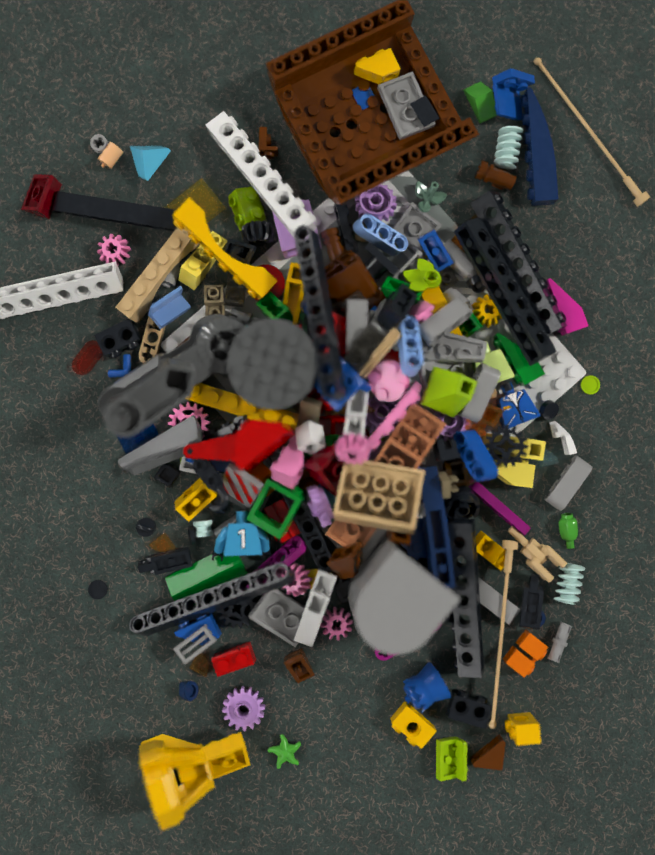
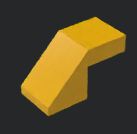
M480 530L476 536L477 553L502 571L506 550Z

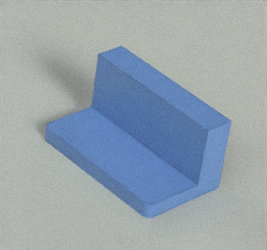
M181 286L150 306L148 316L159 329H162L191 308L181 295L183 291Z

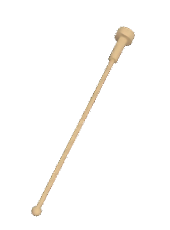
M536 58L534 64L540 67L624 178L623 182L636 198L633 200L635 205L638 207L650 198L649 194L646 191L642 193L631 177L624 173L543 66L541 58Z
M511 540L502 541V548L506 549L503 571L505 572L492 715L489 722L491 729L497 726L495 716L509 573L512 571L513 551L518 550V542Z

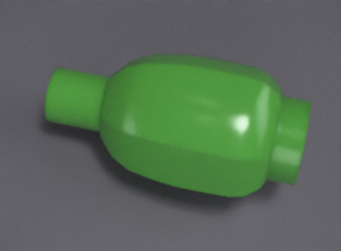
M563 513L559 520L560 535L566 541L567 549L575 548L574 540L578 536L577 519L573 517V513Z

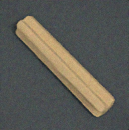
M392 328L360 366L357 373L362 378H366L398 341L401 337L400 331Z

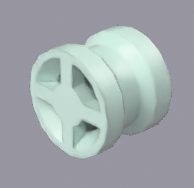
M212 519L193 522V526L196 529L195 537L214 535L213 530H211Z

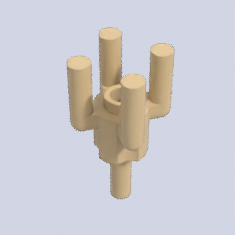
M513 526L508 529L507 532L523 546L520 552L527 558L526 564L543 581L551 582L554 579V576L542 566L547 559L556 567L564 568L567 565V562L549 545L540 544L534 538L528 541Z

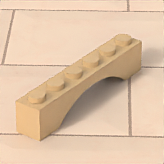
M176 228L117 304L116 308L129 319L139 323L150 309L152 300L164 279L186 255L199 246V243L197 245L193 243L188 237L189 234L184 229L181 231Z

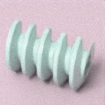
M505 126L499 129L498 144L496 145L497 151L495 153L496 159L494 160V165L497 168L507 170L517 168L513 163H517L519 159L514 156L520 154V151L516 150V148H520L521 144L516 141L522 139V136L519 134L523 132V128Z
M567 563L564 568L559 567V569L564 571V574H558V577L563 579V581L557 582V585L562 588L555 590V592L560 594V597H554V600L576 605L573 602L580 601V598L575 596V594L581 593V590L576 587L582 586V582L577 579L584 578V575L579 573V571H584L585 567Z

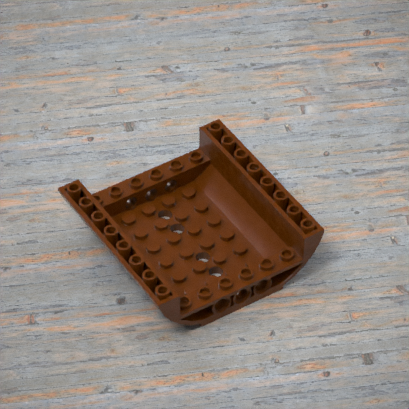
M397 0L266 63L270 83L283 118L318 185L336 204H342L479 136L471 118L461 121L414 33L411 24L415 13L408 0ZM391 48L400 67L398 77L413 71L423 96L426 95L439 116V119L435 121L434 127L399 140L389 114L383 113L380 110V106L384 105L377 89L379 84L354 74L355 64L360 58L371 57L381 49L385 51ZM357 87L361 91H367L370 87L375 95L368 98L367 105L369 107L362 110L353 97L352 90ZM352 121L357 127L349 129L346 124ZM331 130H338L340 136L334 138L329 132Z

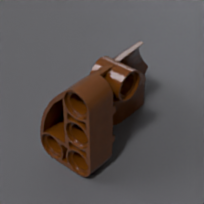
M350 250L345 251L325 266L332 312L346 318L347 299L368 300V310H370L374 306L378 308L380 302L386 298L381 291V287L376 284L360 257Z

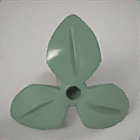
M417 181L415 193L417 197L424 199L418 203L420 211L424 213L429 212L431 209L429 202L438 205L445 200L446 193L436 192L439 187L437 182H432L429 189H427L423 183Z

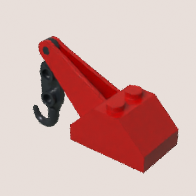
M248 419L240 425L241 429L236 434L188 444L184 447L183 454L185 457L193 460L194 471L208 489L216 492L222 498V503L219 506H214L211 503L208 504L212 510L221 511L225 509L229 502V495L225 490L222 476L210 460L234 461L241 471L253 470L295 435V431L290 424L254 419L250 421Z

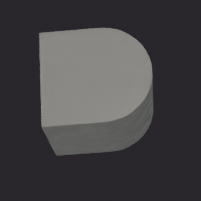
M386 535L366 561L362 562L357 575L350 579L347 592L348 603L361 636L370 646L387 654H405L421 647L460 600L451 588H446L432 577L425 565L414 557H408L407 551L397 543L390 542Z

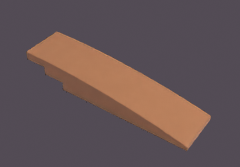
M418 404L410 405L407 413L400 420L373 462L417 469L446 423ZM334 520L325 535L343 547L361 542L364 548L377 528Z

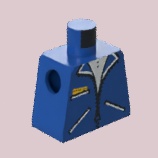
M511 382L500 386L504 397L497 399L496 405L502 430L505 429L506 425L512 428L541 416L525 389L515 392Z

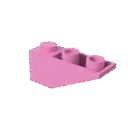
M420 299L417 304L412 306L407 316L416 318L420 325L433 315L431 311L434 306Z
M296 435L289 440L287 446L282 448L279 459L274 460L271 466L272 480L291 489H294L303 474V452L297 450Z

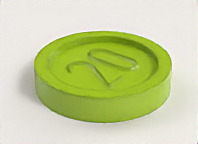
M586 376L581 381V389L586 394H595L600 389V381L595 376Z

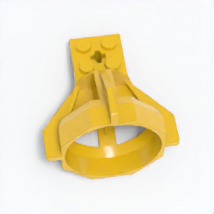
M241 732L231 734L219 741H212L206 746L165 734L142 741L141 745H139L140 766L155 817L162 830L179 824L185 818L184 813L215 787L213 779L251 765ZM175 768L178 769L179 777L182 783L180 786H178V782L175 776Z

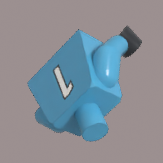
M248 511L236 512V523L228 524L227 527L222 528L215 541V547L212 552L213 561L215 556L221 557L220 562L223 561L224 556L260 555L261 560H263L265 554H269V557L272 556L269 537L262 528L253 523H248Z

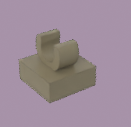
M445 471L438 472L443 499L450 498V491H458L457 485H451L453 482H458V478L455 475L448 477Z

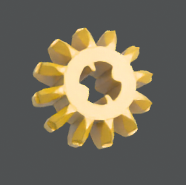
M488 294L484 295L483 298L478 297L476 299L477 303H473L471 306L474 309L472 310L473 314L476 315L482 326L485 324L487 328H490L492 324L494 326L497 325L498 320H501L502 316L493 300L489 298Z

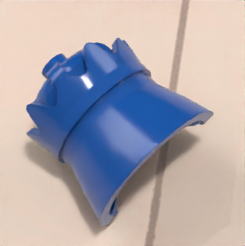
M428 662L417 675L403 681L405 684L404 691L407 694L404 697L407 704L412 703L416 709L422 708V713L432 703L451 698L445 682L431 662Z

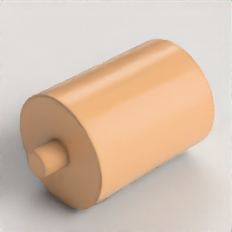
M109 142L98 157V160L102 163L101 167L107 166L112 169L123 154V151L114 143Z

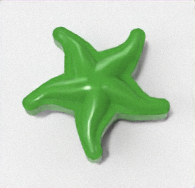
M281 734L280 745L269 747L268 752H273L278 756V769L281 768V764L285 761L298 765L299 761L295 759L294 752L301 746V742L298 741L296 744H290L285 735Z

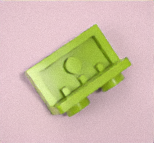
M253 187L236 188L228 196L229 205L233 210L235 223L239 231H242L243 225L251 221H267L258 193Z
M458 737L436 739V779L445 781L458 778L461 781H467L468 748L466 741Z

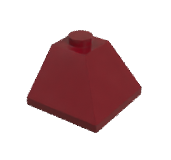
M337 443L317 451L303 465L311 477L335 497H337L344 461H339V457L336 455Z

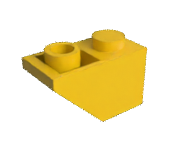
M391 48L385 51L381 49L368 58H360L354 68L356 76L376 84H382L395 79L400 72V67Z

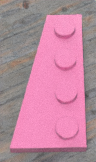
M414 382L411 390L400 399L396 408L390 411L384 422L380 423L367 439L370 443V450L373 449L375 451L382 442L380 438L383 434L387 436L393 430L394 426L392 424L395 420L400 421L405 416L407 406L409 404L413 406L420 398L418 394L422 387L419 382Z

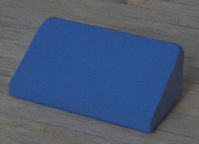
M435 229L417 238L430 262L434 265L435 270L440 272L454 263Z

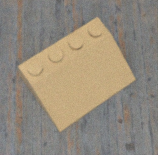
M367 460L363 461L362 464L356 463L355 465L352 463L346 464L344 461L333 512L334 520L414 535L425 471Z

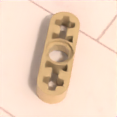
M148 317L139 351V359L142 363L146 362L143 354L148 353L149 350L148 347H145L146 344L153 347L156 346L155 350L151 348V355L155 356L159 353L165 327L160 329V331L153 328L150 329L151 325L155 327V323L150 317ZM152 332L158 335V340L154 343L148 341V335Z

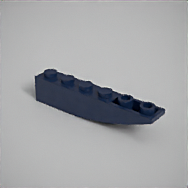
M527 87L525 93L521 96V107H524L525 114L522 115L523 126L526 125V132H524L523 136L524 144H527L525 162L528 163L529 170L526 171L527 182L530 181L527 197L528 200H531V206L554 205L558 200V186L553 143L541 106L532 88Z
M437 466L417 468L418 470L425 471L420 503L428 573L446 588H454L451 547Z

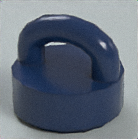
M183 681L179 684L181 699L192 701L197 697L198 686L194 681Z

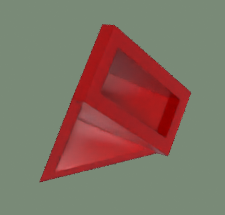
M320 416L319 425L323 426L324 435H343L346 416Z

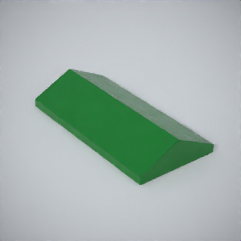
M211 554L193 563L192 567L181 569L165 577L171 597L174 601L248 575L241 557L224 556L223 561L220 562V556H215L213 561Z

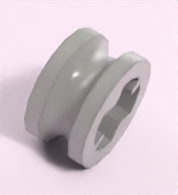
M101 134L94 135L90 140L91 147L99 154L103 152L109 143ZM102 140L104 145H100L98 148L96 142L99 143Z

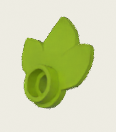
M418 259L417 269L403 271L404 278L411 283L409 289L415 292H421L427 288H436L441 283L439 272L434 270V265L424 259Z

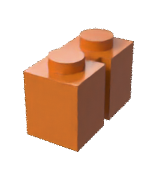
M525 629L515 643L526 651L530 657L525 656L514 646L503 657V661L524 678L533 672L535 668L534 663L536 660L544 658L548 648L527 629Z

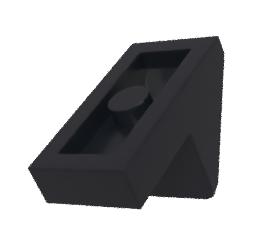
M229 238L223 251L237 261L250 265L257 247Z

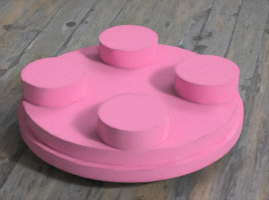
M393 360L380 361L368 375V381L372 386L371 391L380 401L392 402L399 400L406 394L409 388V377L402 373L400 363Z

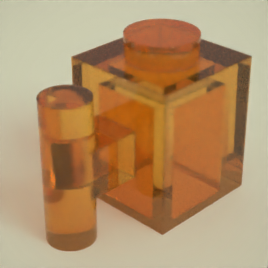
M488 402L481 419L472 425V430H475L480 437L485 436L486 426L489 425L495 428L504 410Z

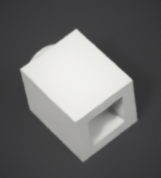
M308 420L295 428L297 450L312 455L326 447L322 425Z

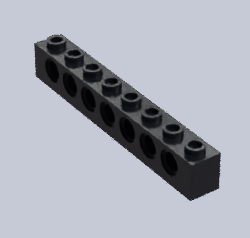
M489 190L471 202V205L477 217H481L549 336L567 326L566 316L562 311H559L556 305L558 304L556 297L550 294L547 288L549 287L547 280L541 277L538 271L540 270L538 263L532 260L529 254L531 253L529 246L523 243L520 237L522 236L520 229L514 226L511 212L505 209L503 205V197L499 192ZM493 208H496L497 214L492 218L491 211ZM504 224L506 230L505 233L502 235L500 233V227ZM511 241H513L515 245L513 251H510L508 248V245ZM519 258H522L524 262L522 268L517 266ZM528 275H530L533 279L531 285H528L526 283V277ZM537 292H539L542 296L540 302H537L535 300V294ZM545 309H548L551 313L549 319L544 317Z
M481 217L465 221L454 231V234L528 364L532 366L556 353V348Z
M451 519L447 525L455 587L451 589L459 598L460 595H465L469 599V601H463L460 598L451 610V613H454L452 632H455L456 638L453 640V650L457 653L454 667L458 670V677L482 678L485 668L475 519ZM456 537H462L465 544H459L456 541ZM457 557H464L466 559V563H460ZM459 576H465L468 582L460 581ZM461 614L468 615L470 620L463 619ZM463 633H468L471 639L465 638ZM464 652L471 653L473 657H467Z

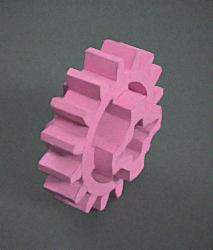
M187 402L186 407L183 404H179L180 409L174 408L175 414L169 415L172 418V422H168V425L174 427L177 425L178 419L182 422L193 415L197 421L201 418L202 431H209L206 425L211 424V422L205 419L209 414H203L204 408L198 409V404L196 403L193 407H191L190 402ZM188 410L195 411L191 415H186L185 413H183L184 411Z

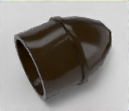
M462 458L442 461L443 471L446 472L448 477L455 475L458 478V482H453L451 485L466 487L476 482Z

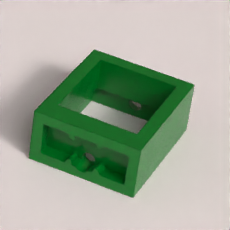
M271 476L264 484L247 520L281 539L286 535L307 495L302 493L303 491L299 487L295 486L294 489H291L272 480ZM271 487L295 500L283 524L259 511Z

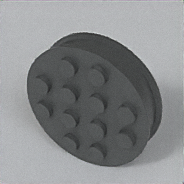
M264 319L250 324L237 335L229 351L227 365L233 387L244 400L260 408L283 409L297 404L310 393L318 377L315 350L311 338L302 329L285 320Z

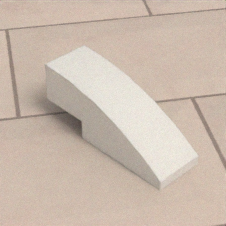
M357 391L348 400L344 427L345 434L350 435L352 432L354 435L360 433L361 437H364L369 392Z

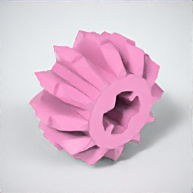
M110 234L109 239L104 236L103 240L105 242L98 243V246L101 247V249L97 250V253L101 255L100 260L102 262L106 261V263L116 261L117 265H119L118 261L125 264L123 258H130L125 253L131 250L129 246H126L128 241L126 239L122 240L121 235L115 237L113 234ZM113 247H116L117 251L114 250L115 253L112 254L110 251L113 250Z
M351 432L350 435L344 433L343 437L338 439L336 455L339 457V461L355 465L356 463L362 464L363 461L368 459L370 443L367 441V437H361L360 433L354 435Z
M293 563L288 567L295 573L294 581L281 589H287L286 595L293 594V597H297L307 592L306 589L311 587L309 581H312L313 578L307 575L310 570L304 571L305 565ZM286 570L281 573L282 577L286 575Z
M333 607L334 613H331L329 609L326 610L328 617L323 616L322 620L325 622H322L320 627L325 628L323 631L324 635L330 632L329 639L332 640L334 635H336V639L339 641L340 634L346 638V631H352V628L348 625L353 624V620L348 619L350 617L349 612L343 615L344 608H341L338 613L337 608ZM337 620L338 622L340 620V627H333V621Z

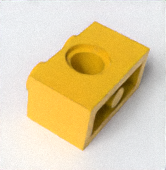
M199 478L175 500V510L189 522L217 496V493L208 489Z
M406 701L390 718L392 728L397 733L401 734L402 732L406 735V740L414 747L417 745L422 749L436 733L435 726L414 707L407 704ZM414 722L417 726L414 729H408V724Z
M530 712L507 714L508 720H505V730L507 733L509 732L510 738L514 740L517 746L541 744L539 723Z

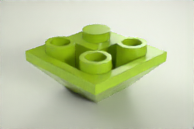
M433 367L420 404L454 418L471 401L477 381L459 373Z

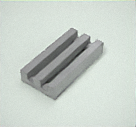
M205 624L174 647L173 650L182 662L187 664L215 643L217 638L212 635L211 630L209 631L208 626ZM203 631L206 633L182 652L179 650ZM209 637L210 640L185 658L184 655Z

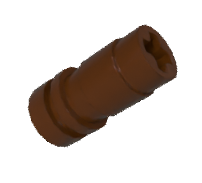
M484 160L480 162L474 177L480 181L483 179L485 183L488 181L491 183V186L500 190L504 188L509 191L516 181V176L502 169L495 168L493 164L488 165V162Z
M333 227L320 233L322 240H324L323 244L327 247L330 262L346 251L345 246L341 244L342 238L339 236L340 231L338 227Z

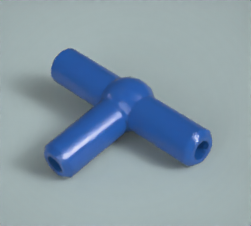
M123 355V370H109L108 376L123 377L131 372V355Z

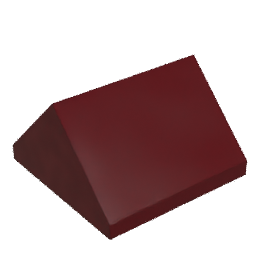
M34 174L21 210L49 219L53 209L55 191H60L62 184L52 175Z

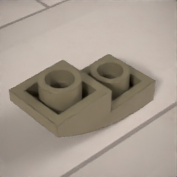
M204 285L205 316L211 314L225 315L223 285Z

